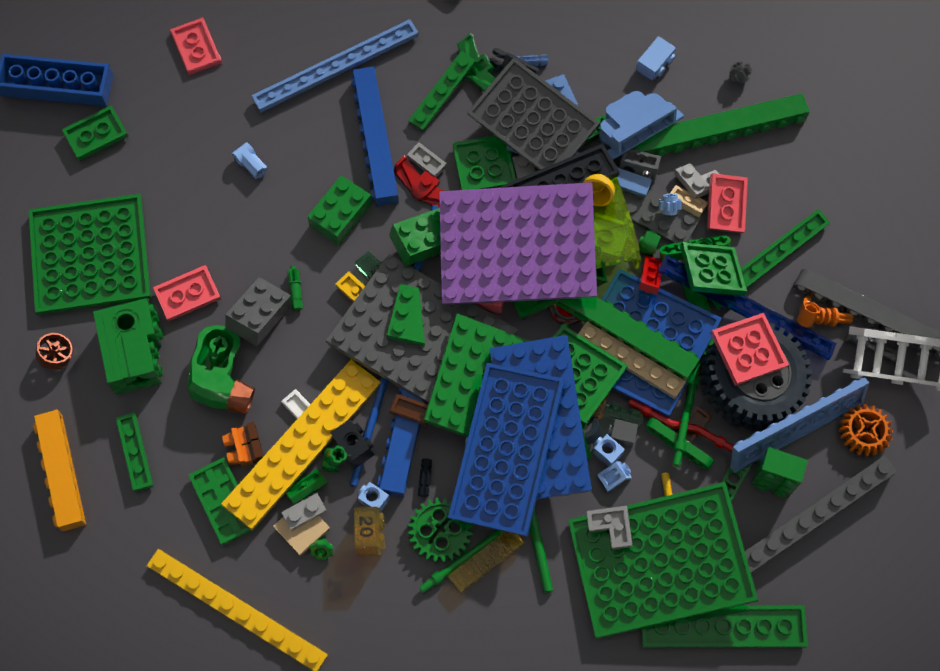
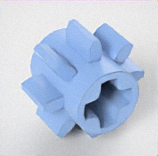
M664 194L663 199H659V208L663 210L664 215H676L677 210H682V201L678 199L677 194Z

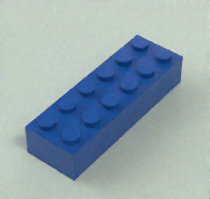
M2 54L0 59V96L107 107L114 74L109 64Z

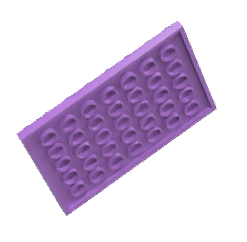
M592 182L439 191L443 305L597 297Z

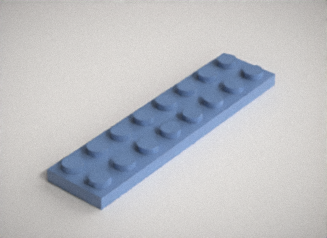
M865 377L858 381L854 380L847 387L837 389L832 395L820 398L815 404L803 407L796 414H790L784 420L772 423L767 429L755 432L750 438L738 441L733 446L730 468L736 473L760 460L768 447L779 450L843 416L845 413H848L850 408L855 409L856 405H864L869 382Z

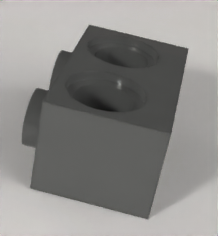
M630 149L623 154L620 169L652 179L651 184H655L662 156Z

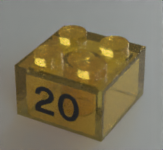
M379 507L354 508L355 550L357 556L382 555V549H385L384 533H381V529H385L383 513H380Z

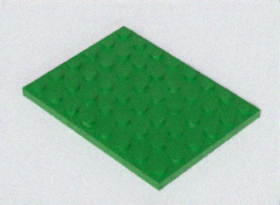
M726 482L627 505L633 547L613 550L610 530L590 533L587 515L568 520L596 639L758 602Z

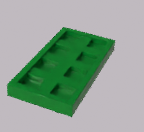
M225 457L188 475L222 546L253 531L221 505L238 486Z

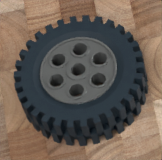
M773 323L769 324L789 364L788 367L735 386L715 342L706 352V357L701 364L704 366L700 371V375H704L701 379V385H707L703 392L705 396L711 395L708 399L709 404L716 403L717 407L714 410L717 413L722 410L725 413L722 417L727 421L732 417L733 421L731 424L737 426L740 422H743L742 428L745 429L751 425L752 430H758L761 426L762 429H767L772 423L784 420L786 416L793 414L805 402V397L810 392L807 388L812 385V380L808 379L812 375V369H806L810 365V360H803V357L807 355L805 349L799 351L800 342L796 341L793 343L791 339L794 336L791 333L787 336L783 335L785 329L782 327L777 331L774 330L775 324ZM772 380L776 381L778 386L774 385ZM756 388H759L762 394L758 393Z

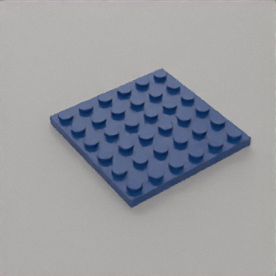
M618 269L601 300L604 302L609 301L617 310L629 313L632 319L637 322H644L652 331H659L664 335V338L677 342L682 349L687 352H694L701 359L712 339L711 331L718 328L722 318L659 288L657 295L646 293L638 289L640 278L622 269ZM626 370L613 387V390L647 405L669 418L688 382L684 385L676 399Z

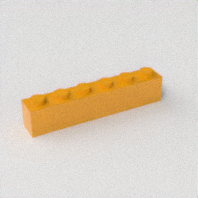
M58 409L34 416L35 423H33V429L39 437L37 447L39 452H42L41 466L47 475L44 481L46 488L50 489L51 494L48 500L50 507L54 508L55 515L52 516L53 523L62 532L85 526L86 521L63 415Z

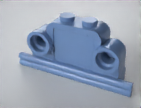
M633 91L607 106L606 118L600 125L599 140L602 144L611 147L607 152L613 160L684 118V115L677 107L670 102H666L658 94L652 93L645 96L639 91Z

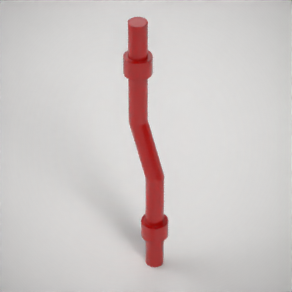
M632 398L630 399L628 405L641 411L642 415L650 416L669 428L679 429V421L671 420L651 407ZM688 423L687 431L696 432L715 443L714 445L718 448H724L732 453L734 445L726 441V438L721 435L717 436L699 425Z

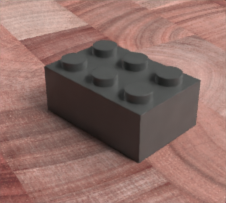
M258 277L226 313L225 328L258 346L289 310L291 295Z

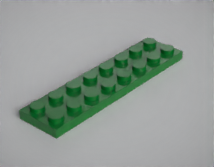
M741 605L641 629L642 648L808 647L805 605Z

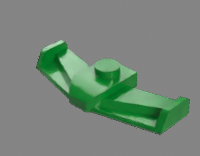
M470 33L457 43L459 53L462 51L476 60V64L468 73L467 78L485 92L496 79L490 74L495 68L487 55L483 53L479 56L474 37Z

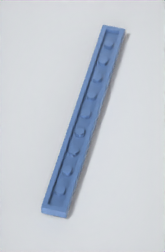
M409 19L251 95L252 99L261 113L418 37L419 33Z

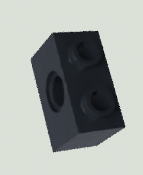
M349 419L330 433L337 444L344 447L348 461L357 468L375 455L371 450L374 446L368 437L364 439L362 436L364 431L358 423L354 424ZM357 440V443L351 446V443Z

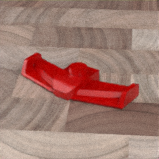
M404 155L395 164V174L414 198L440 208L439 191H444L437 188L440 180L426 170L420 175Z

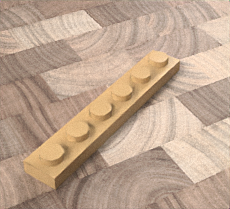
M586 322L579 332L580 336L628 365L626 370L676 399L686 384V381L589 322Z

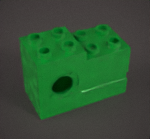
M145 298L93 311L107 383L114 393L118 395L162 384L163 370L157 360L160 359L157 348L162 347L163 333L157 323L160 322L154 305L150 304L148 299Z

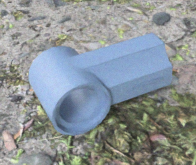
M244 143L232 152L236 162L240 166H244L255 179L261 178L268 170L266 165L256 156V152L249 143Z

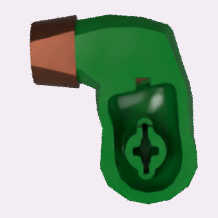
M209 326L199 333L189 364L188 395L195 401L212 408L247 414L253 400L255 387L239 380L234 381L231 378L233 361L240 347V338L237 334L226 329L225 326Z

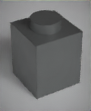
M615 419L614 425H609L607 434L619 445L632 448L638 424Z

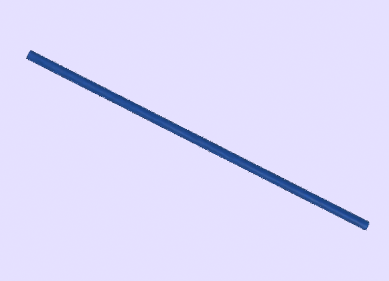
M432 205L431 211L438 209L439 207L436 205ZM424 260L416 262L414 269L420 272ZM383 377L380 379L381 383L378 386L364 433V439L368 437L370 441L388 380ZM364 463L357 468L354 467L350 486L357 487Z

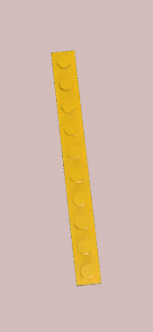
M160 549L156 551L147 564L148 568L312 671H319L328 657V654Z

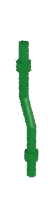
M700 364L687 384L686 402L677 442L674 443L673 448L675 453L672 466L680 467L682 454L685 453L688 422L693 407L695 391L699 386Z

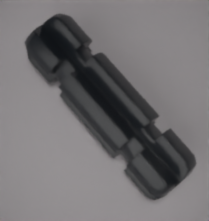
M423 458L418 496L428 497L432 460Z

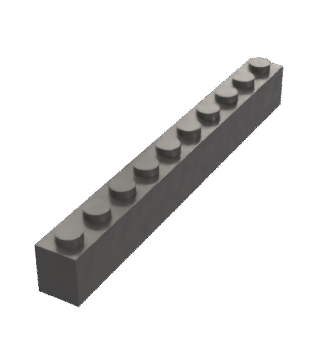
M884 455L746 550L745 554L751 574L891 478L897 470Z

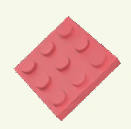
M764 313L714 329L710 333L735 386L789 366Z

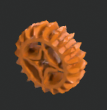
M864 404L862 408L860 405H856L855 409L850 408L848 413L843 415V419L839 423L842 427L839 428L838 432L844 433L840 436V439H846L844 446L850 445V452L855 449L857 450V455L863 452L865 457H868L869 454L875 456L877 452L882 453L884 448L889 446L888 442L892 440V436L889 434L893 433V429L888 427L891 426L892 422H886L888 415L882 416V409L875 411V405L871 406L870 409L867 404ZM852 421L855 423L856 434H853ZM877 426H878L879 431H880V438H879V439L877 438L878 435H877L876 432H875V428H876ZM870 427H872V428L869 430V432L867 431V433H866V432L864 431L863 433H861V432L863 431V429H865V428H866V429H869Z

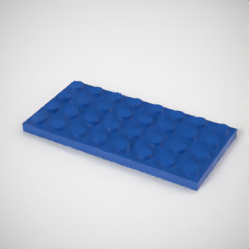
M564 335L490 348L492 364L565 379L537 500L592 491L568 336Z
M491 363L486 364L448 515L449 519L528 537L565 379Z

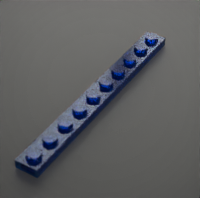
M665 255L657 272L690 288L685 264ZM698 292L746 318L764 313L768 322L775 324L774 330L777 331L782 327L785 329L783 335L787 336L791 333L794 336L791 339L792 342L799 341L800 346L827 360H830L836 346L835 342L746 296Z

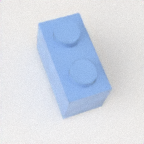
M658 36L637 61L636 70L654 81L657 76L660 77L664 73L665 66L667 64L670 65L674 61L676 47Z

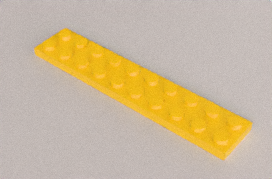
M351 359L221 505L249 529L253 530L334 439L330 432L351 419L378 389L381 382Z

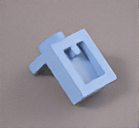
M617 461L598 474L607 491L613 490L624 481L632 478L629 474L631 470L627 464Z

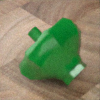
M320 538L309 546L310 555L314 556L316 560H327L328 557L333 556V545L328 543L325 538Z

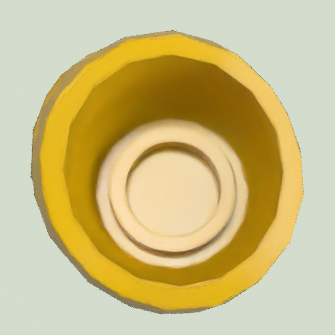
M593 174L585 178L583 183L592 182L593 205L606 206L613 200L615 187L609 178L602 174Z

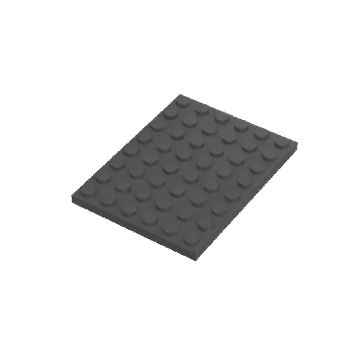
M388 254L328 336L326 344L428 404L456 314L513 335L517 334L518 329L476 304L443 305L442 285L409 265L405 266L402 261ZM400 284L419 288L425 347L387 338Z

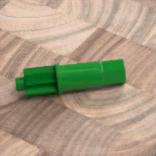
M290 266L287 274L291 295V309L293 311H301L303 304L300 273L296 266Z

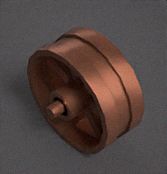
M59 333L44 335L37 343L35 351L37 362L49 370L64 368L71 359L72 344L67 337ZM46 343L49 348L40 346ZM68 351V357L60 352ZM40 352H46L48 354L42 356ZM57 357H59V358H61L62 360L57 362L56 359H57Z

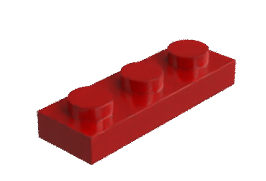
M648 255L645 256L638 289L657 295L664 261Z

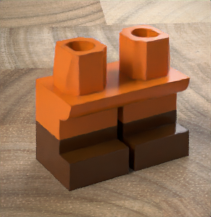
M254 421L240 428H231V433L222 436L225 448L234 445L236 447V451L226 453L230 465L241 464L243 467L256 464L264 457Z

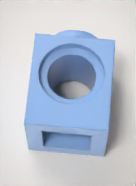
M608 434L604 438L599 437L593 444V454L608 467L618 461L625 451ZM605 446L610 447L612 452L607 454L603 452L602 448Z
M371 482L367 486L363 485L357 494L359 495V503L376 515L381 513L390 500L387 493ZM370 494L378 496L373 502L367 500Z

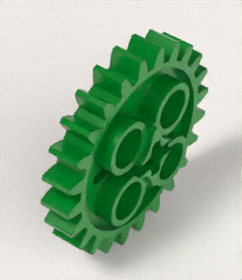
M438 497L435 503H432L429 499L428 506L421 503L422 510L415 509L417 517H410L414 523L408 524V527L413 529L408 532V536H414L410 539V544L416 543L413 547L414 551L420 549V557L427 554V561L434 557V563H437L438 558H441L442 562L445 563L446 557L452 562L454 554L460 557L459 550L466 552L464 544L470 545L471 543L467 537L473 536V533L468 531L473 529V525L451 519L444 526L452 503L451 501L448 504L446 498L443 499L442 503L439 502ZM438 512L443 513L444 518L442 520H435L433 518L434 514ZM451 525H458L460 530L452 533L449 527ZM444 526V533L439 532L433 543L429 544L428 542L437 534V527L441 529ZM429 528L432 532L430 535L424 536L421 534V530ZM444 540L447 542V546L445 548H438L436 546L437 542Z

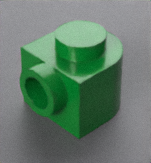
M648 230L645 237L641 236L638 247H640V251L654 256L660 244L661 236L655 231Z

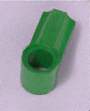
M344 447L326 448L321 469L328 472H338L340 464L347 458Z

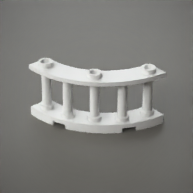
M857 327L849 328V334L857 335L856 339H858L854 369H843V373L851 374L850 378L862 379L863 376L891 379V383L903 385V381L935 386V390L940 391V373L938 382L925 380L929 350H932V346L940 347V339ZM868 337L875 338V342H877L872 372L861 371L865 344L868 341ZM887 340L897 341V345H899L894 375L880 373L884 344L887 343ZM909 343L920 344V348H922L917 379L902 377L906 348L909 346Z

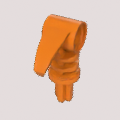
M810 295L804 298L797 317V322L804 327H812L814 322L835 327L837 323L851 324L853 322L852 314L840 313L837 308L819 307L811 302L812 297Z

